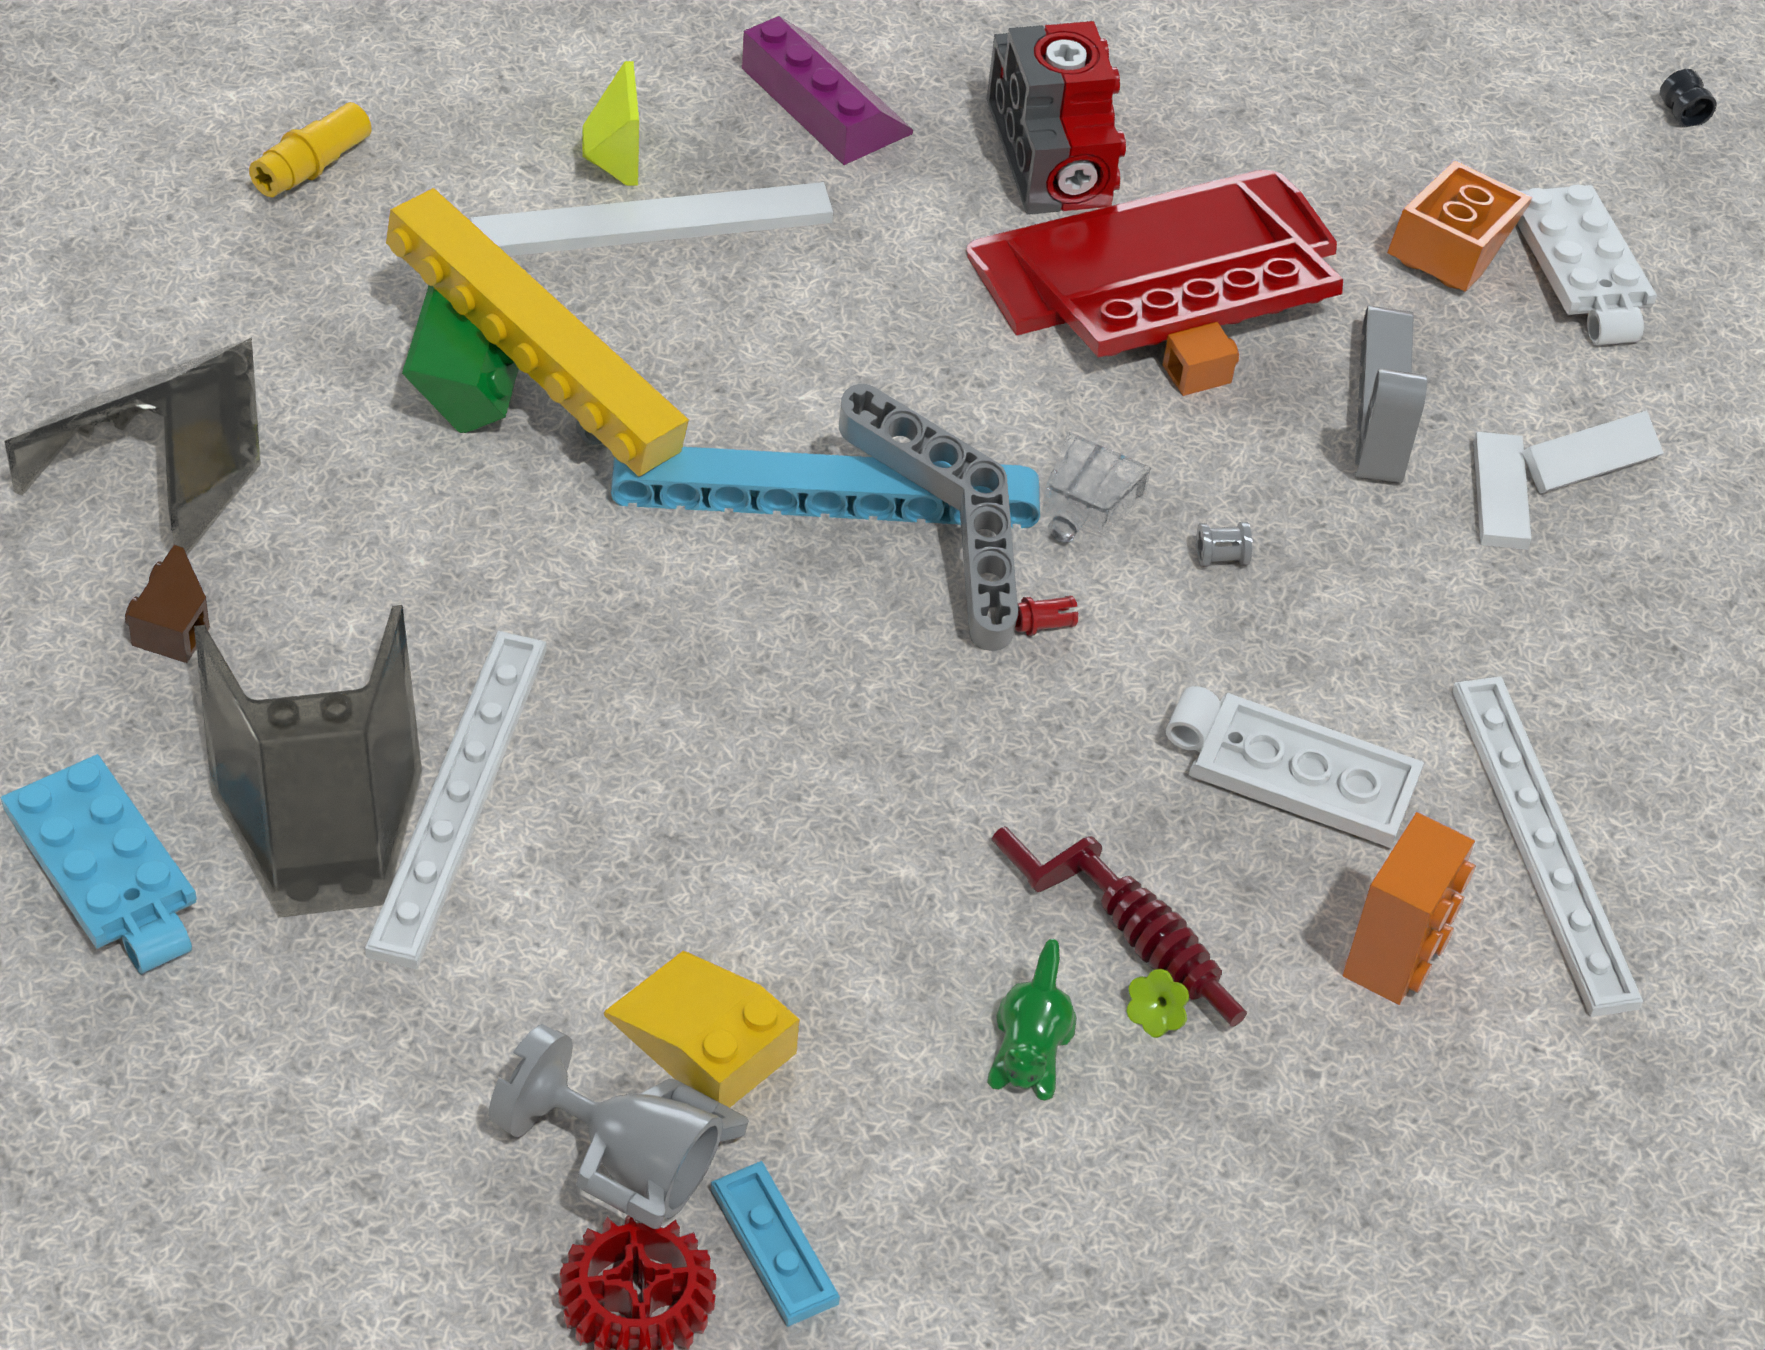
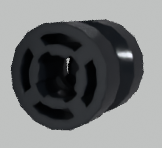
M1682 69L1674 72L1664 80L1660 87L1659 94L1667 107L1673 109L1672 113L1682 127L1704 124L1713 116L1717 107L1715 98L1709 90L1703 88L1704 83L1693 69Z

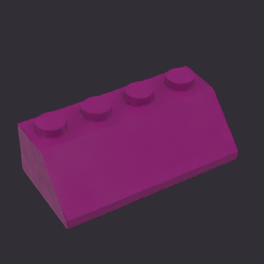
M780 16L744 30L742 69L843 165L913 134V129L811 34Z

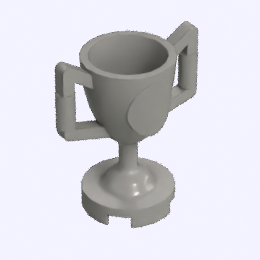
M544 1024L538 1025L526 1035L513 1053L523 1059L515 1068L510 1081L507 1082L502 1078L498 1079L490 1101L489 1120L501 1126L503 1130L515 1137L526 1134L532 1129L541 1115H546L554 1108L562 1109L584 1121L588 1127L591 1145L580 1167L576 1182L577 1187L651 1228H660L663 1218L669 1219L678 1214L702 1182L716 1154L719 1142L745 1135L749 1122L748 1118L676 1079H667L641 1094L619 1095L600 1103L594 1102L573 1091L567 1085V1070L573 1049L572 1039L566 1034L553 1030ZM601 1163L609 1171L611 1179L598 1172Z

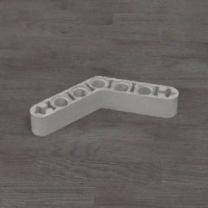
M856 384L849 387L844 392L840 405L839 431L842 437L960 511L969 635L971 641L977 647L984 650L996 651L1005 648L1013 638L1018 615L1008 483L1004 468L998 462L879 389L868 384ZM904 436L911 441L900 443L895 441L893 437ZM945 461L951 467L940 468L934 465L933 462ZM985 486L990 488L993 492L981 493L976 491L973 487ZM988 529L994 532L996 536L984 537L978 534L977 530ZM993 573L1000 580L994 582L986 581L981 578L980 574ZM991 607H996L994 613L995 624H992L991 618L987 616L988 610Z

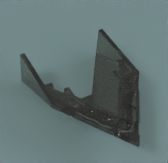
M252 337L95 394L5 440L14 493L23 496L76 433L89 438L94 433V426L102 422H112L115 428L124 430L136 415L146 411L153 412L164 417L167 496L173 545L183 547L188 556L261 465Z

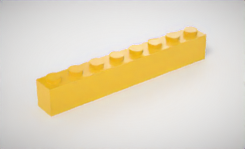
M435 188L390 209L386 244L390 247L391 251L418 272L426 284L433 286L444 296L459 314L464 315L489 342L496 344L509 356L519 370L527 373L535 380L553 401L561 404L574 416L584 430L592 433L600 440L619 462L626 464L640 477L682 451L689 419Z

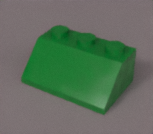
M428 285L402 374L459 433H467L506 418L519 368L496 344L489 342L464 315L459 314L444 296L433 286Z

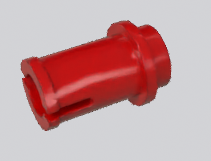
M1071 595L1063 598L1034 601L1031 597H1023L1021 602L1018 603L1015 629L1017 632H1026L1027 636H1034L1037 630L1068 626L1075 627L1078 623V611L1061 614L1058 612L1068 611L1069 608L1077 607V602Z

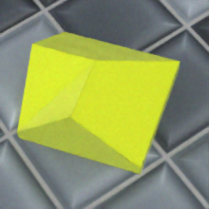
M624 61L582 126V157L605 170L626 186L638 185L639 112L634 61Z

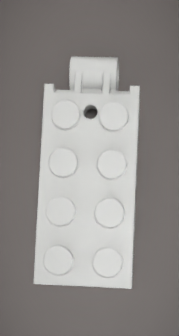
M1572 185L1570 187L1532 188L1520 191L1532 197V200L1517 225L1567 315L1589 313L1587 331L1593 344L1596 346L1639 342L1644 331L1643 316L1639 308L1652 307L1655 304L1657 294L1593 186Z
M1191 686L1184 690L1166 728V735L1174 745L1185 750L1200 752L1197 760L1193 761L1189 776L1392 848L1424 765L1423 761L1227 693L1219 701L1212 691L1199 686Z

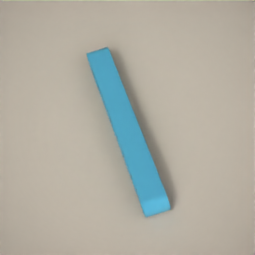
M682 447V451L640 477L615 457L613 461L611 496L621 506H628V503H637V507L676 509L677 506H685V510L725 512V508H731L733 512L773 514V511H781V515L821 517L822 513L829 514L830 518L869 520V516H877V520L917 522V519H925V523L961 525L959 510L873 457ZM945 461L933 462L934 465L940 468L951 467ZM1000 464L1007 474L1011 527H1013V524H1021V528L1034 526L1040 518L1039 475L1035 470L1026 466ZM985 486L973 487L976 491L981 493L993 492L990 488Z

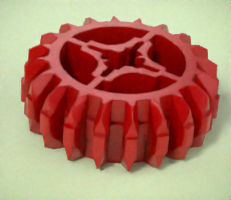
M629 1215L625 1217V1225L617 1226L607 1217L602 1224V1234L587 1228L583 1235V1245L572 1244L568 1251V1263H563V1267L560 1269V1283L562 1285L558 1290L559 1304L564 1308V1322L567 1328H576V1339L579 1341L580 1346L595 1341L594 1350H611V1348L615 1350H674L673 1342L675 1345L689 1350L693 1344L694 1333H704L708 1326V1314H712V1311L715 1309L716 1295L713 1294V1290L716 1289L717 1278L714 1270L710 1269L711 1258L708 1250H698V1239L694 1232L680 1237V1226L676 1219L664 1228L654 1229L643 1223H636V1219ZM624 1259L619 1266L604 1270L609 1265ZM633 1273L637 1274L638 1286L642 1287V1303L638 1301L637 1290L633 1287ZM672 1300H678L669 1310L651 1317L652 1313L658 1308L672 1306ZM611 1312H619L625 1315L627 1318L618 1316Z

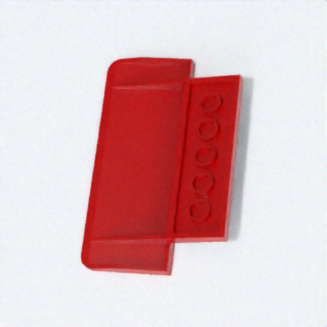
M1256 170L975 239L967 245L969 261L1016 336L1067 323L1098 358L1115 356L1122 351L1145 345H1157L1167 340L1169 334L1215 322H1218L1220 326L1238 324L1245 319L1264 314L1280 313L1284 309L1307 303H1319L1323 299L1342 295L1343 278L1322 259L1323 257L1336 254V239L1303 193L1283 174L1272 170Z

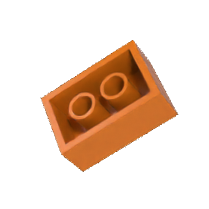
M1419 812L1415 813L1370 885L1344 968L1343 977L1398 1005L1401 1004L1409 989L1416 993L1421 990L1432 968V964L1428 962L1434 954L1442 955L1453 934L1454 928L1451 925L1456 919L1465 899L1460 894L1466 889L1476 868L1475 864L1468 861L1475 843L1474 839Z

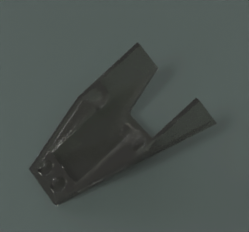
M395 605L391 608L373 671L366 686L356 690L254 700L244 694L206 626H194L212 798L277 917L383 906L393 883L422 777L403 605Z

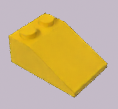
M684 950L604 1011V1016L674 1079L729 1108L797 1054L800 1019L760 984Z

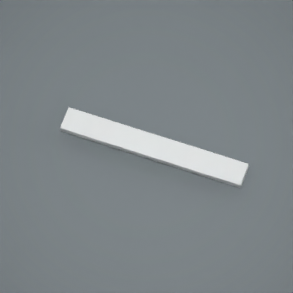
M820 182L471 217V222L507 255L515 256L828 224L833 221V210L825 184Z
M503 631L497 632L365 947L367 958L418 970L547 651L546 641Z
M1502 676L1455 682L1452 690L1589 1016L1596 1017L1640 1010L1643 1003L1642 997Z

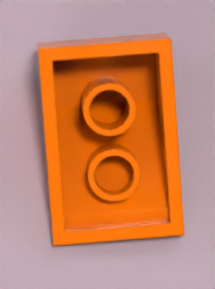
M1454 160L1403 209L1387 253L1400 259L1409 268L1420 269L1438 278L1444 285L1466 292L1483 275L1530 205L1532 197Z

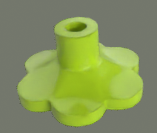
M1156 969L1151 971L1147 977L1140 976L1131 981L1129 994L1132 1000L1127 1006V1015L1133 1023L1142 1024L1144 1031L1153 1038L1165 1035L1168 1030L1181 1029L1185 1025L1187 1014L1184 1007L1189 1000L1188 990L1183 984L1174 982L1168 971Z

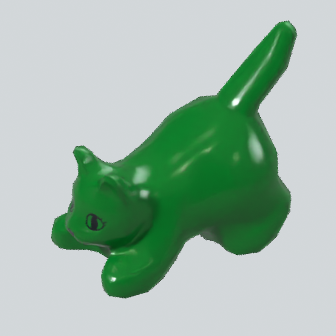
M1054 938L1049 939L1045 943L1039 955L1032 981L1016 984L1001 1001L996 1019L998 1028L1005 1033V1036L987 1079V1083L992 1089H1002L1010 1082L1013 1086L1027 1089L1032 1087L1036 1097L1043 1101L1053 1098L1056 1089L1058 1046L1067 1045L1074 1037L1077 1020L1069 995L1056 987L1060 949L1058 941Z

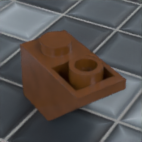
M173 545L163 562L158 561L152 568L149 583L141 595L133 597L125 613V623L129 626L132 646L188 663L210 629L206 596L184 548Z

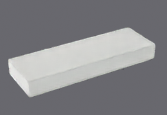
M1647 411L1533 445L1522 451L1540 494L1659 457L1664 453Z
M1476 432L1473 446L1480 543L1484 546L1528 550L1531 542L1525 459L1522 452L1524 451L1523 436Z

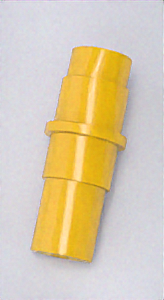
M347 102L319 121L315 120L300 130L292 129L282 136L278 144L265 151L260 158L250 164L249 175L253 184L263 195L273 198L284 190L292 189L306 179L314 180L322 175L324 167L337 160L342 153L370 136L372 131L370 119L359 105L354 102Z

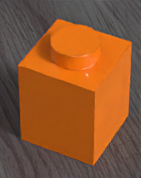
M1215 322L1169 334L1163 367L1182 396L1232 383L1235 366L1239 362V351L1235 341L1232 338H1228L1219 323Z

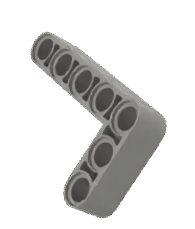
M1367 306L1362 326V335L1365 336L1363 342L1361 341L1360 366L1363 367L1359 378V399H1361V404L1358 405L1357 431H1360L1359 438H1356L1355 464L1358 465V469L1355 472V477L1402 483L1404 480L1427 391V375L1412 373L1414 313L1411 311Z

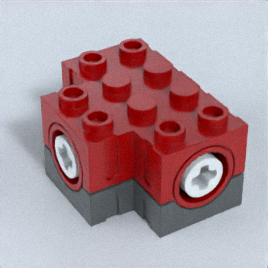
M1094 21L1045 25V28L1043 25L1009 28L1008 33L994 34L986 99L1026 215L1061 212V210L1072 211L1112 206L1114 191L1120 188L1118 164L1119 158L1125 156L1126 140L1123 131H1117L1115 128V112L1112 104L1113 94H1118L1120 91V75L1117 67L1111 66L1108 42L1105 38L1100 37Z

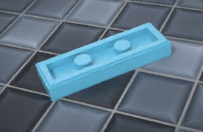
M762 1161L711 1182V1192L787 1327L839 1305L840 1296Z

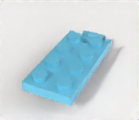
M98 754L0 797L3 809L96 949L122 937L125 950L141 975L192 950L188 933L175 912L196 903V892Z

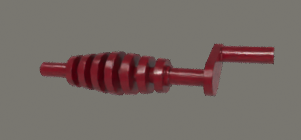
M1001 827L994 833L992 842L1028 879V884L1036 892L1044 891L1084 871L1104 892L1101 899L1102 907L1108 915L1112 916L1114 924L1120 931H1123L1127 942L1131 947L1135 948V953L1144 962H1149L1150 967L1154 970L1164 969L1168 971L1174 982L1181 983L1186 987L1191 1000L1204 997L1231 1027L1238 1025L1246 1017L1247 1011L1219 983L1222 975L1221 968L1215 960H1210V953L1203 944L1198 943L1197 935L1190 927H1187L1186 920L1179 913L1172 912V908L1164 901L1157 900L1156 895L1150 890L1141 888V883L1132 876L1118 878L1099 858L1102 852V845L1095 837L1088 836L1079 840L1043 865L1008 827Z

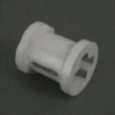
M1239 522L1237 527L1210 528L1207 523H1199L1196 534V549L1200 567H1208L1211 562L1238 561L1240 565H1249L1252 558V534L1249 523ZM1216 542H1231L1232 546L1217 547L1215 544Z

